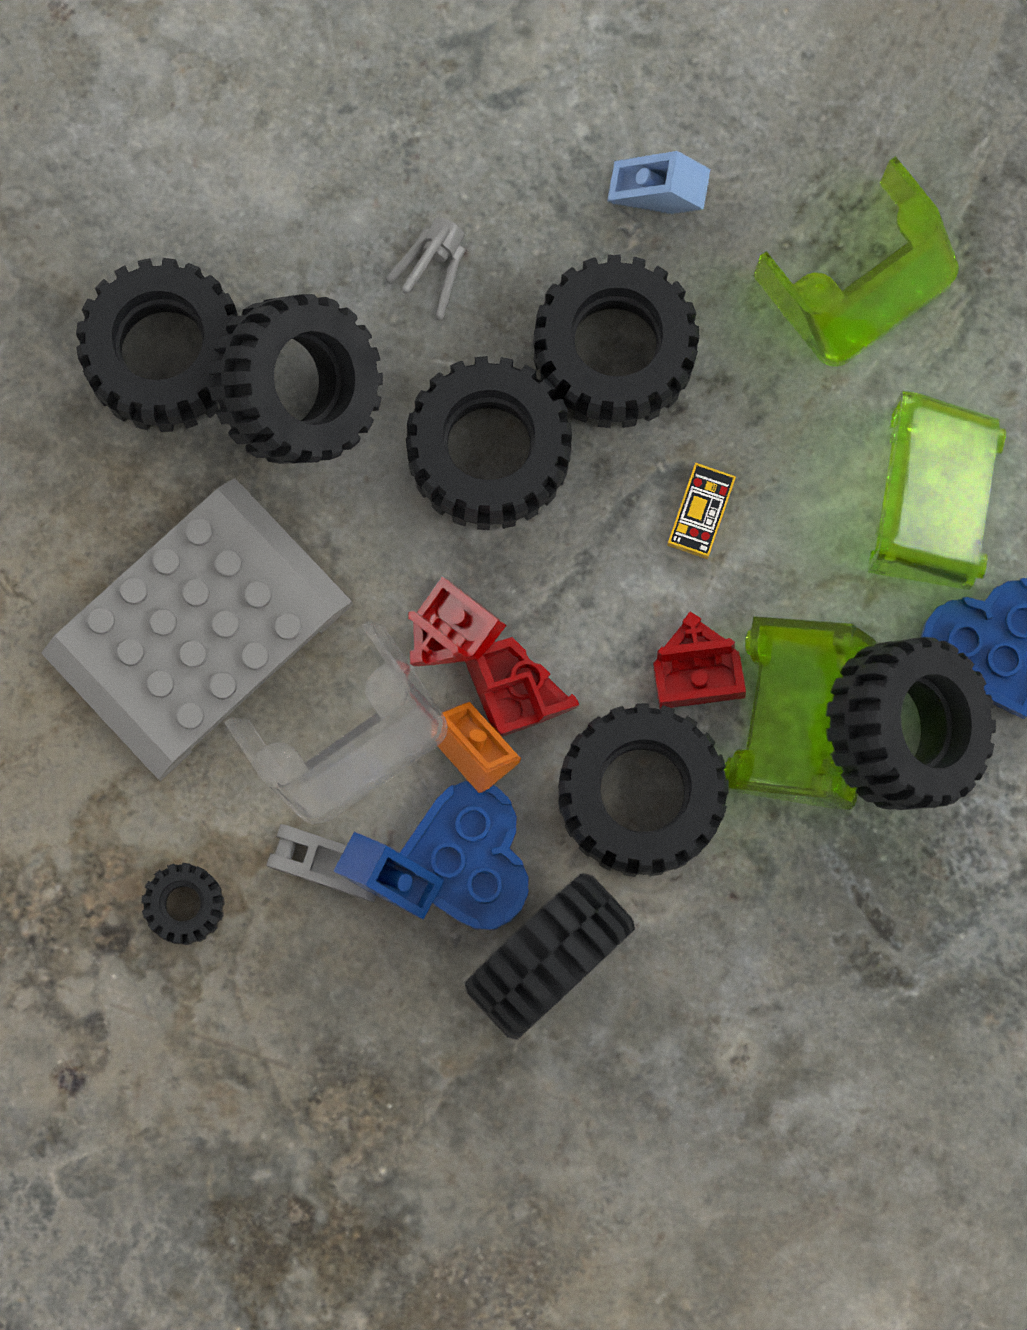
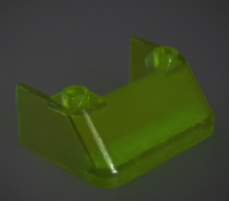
M896 156L889 160L880 185L900 208L897 213L896 224L900 233L907 240L905 245L844 290H841L831 277L818 272L807 274L793 284L767 251L759 256L753 277L818 359L829 366L838 367L850 362L947 290L958 275V260L937 206Z

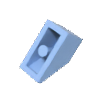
M679 151L614 161L607 201L617 205L669 214L703 210L710 169Z

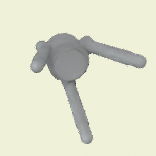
M435 218L430 229L423 230L418 241L386 278L388 283H393L423 250L424 254L402 287V292L408 294L431 259L444 263L449 258L450 261L435 315L438 320H442L444 317L458 264L466 251L459 245L465 235L464 231L455 223L445 218Z

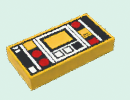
M695 463L667 546L708 559L736 476Z

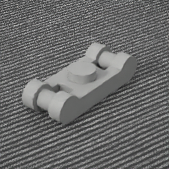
M280 824L276 835L280 840L275 854L270 853L267 867L366 901L375 902L376 895L362 889L333 871L347 845ZM296 845L308 848L303 863L291 860Z

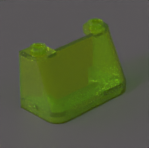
M904 390L900 393L892 408L890 428H894L891 433L889 442L891 443L880 521L876 526L875 549L870 551L867 573L967 590L972 588L976 578H984L988 554L981 553L995 455L996 453L1002 454L1006 438V429L999 428L1000 421L998 418L921 393Z
M753 616L752 628L747 631L745 637V651L751 656L754 664L759 666L747 748L746 750L737 749L733 757H729L725 764L724 772L726 780H729V790L832 809L852 810L858 797L855 792L857 787L850 788L841 776L844 772L841 766L837 767L834 764L830 754L834 752L832 741H827L826 728H830V717L826 716L827 703L833 701L834 695L830 691L835 679L843 677L840 673L842 667L849 659L854 658L858 651L868 646H875L877 643L874 638L851 623Z

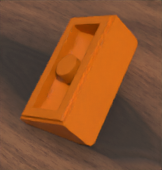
M470 701L434 716L430 733L432 741L477 792L482 793L489 789L520 763L521 758Z

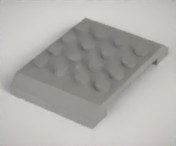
M233 478L212 492L56 633L41 654L157 779L161 781L193 752L191 749L317 633L320 632L322 634L353 603L252 495Z

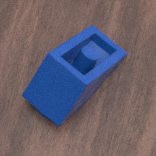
M356 832L353 833L333 870L362 889L424 920L444 882L443 879L389 846Z

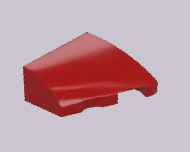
M513 637L494 642L479 659L465 661L488 721L501 737L540 724L579 706L577 698L573 694L568 697L548 678L551 673L541 664L530 660L526 650Z

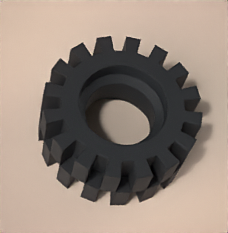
M182 863V865L171 864L167 865L168 868L163 871L158 870L154 874L153 880L151 882L148 880L145 886L147 889L146 893L142 895L141 900L144 906L142 913L150 929L159 937L174 944L191 945L193 942H201L207 939L206 936L214 933L218 928L216 926L219 920L222 921L224 915L222 910L225 901L219 883L206 870L199 866H193L190 863ZM180 887L192 888L200 898L198 913L188 921L174 920L169 915L166 907L170 893Z

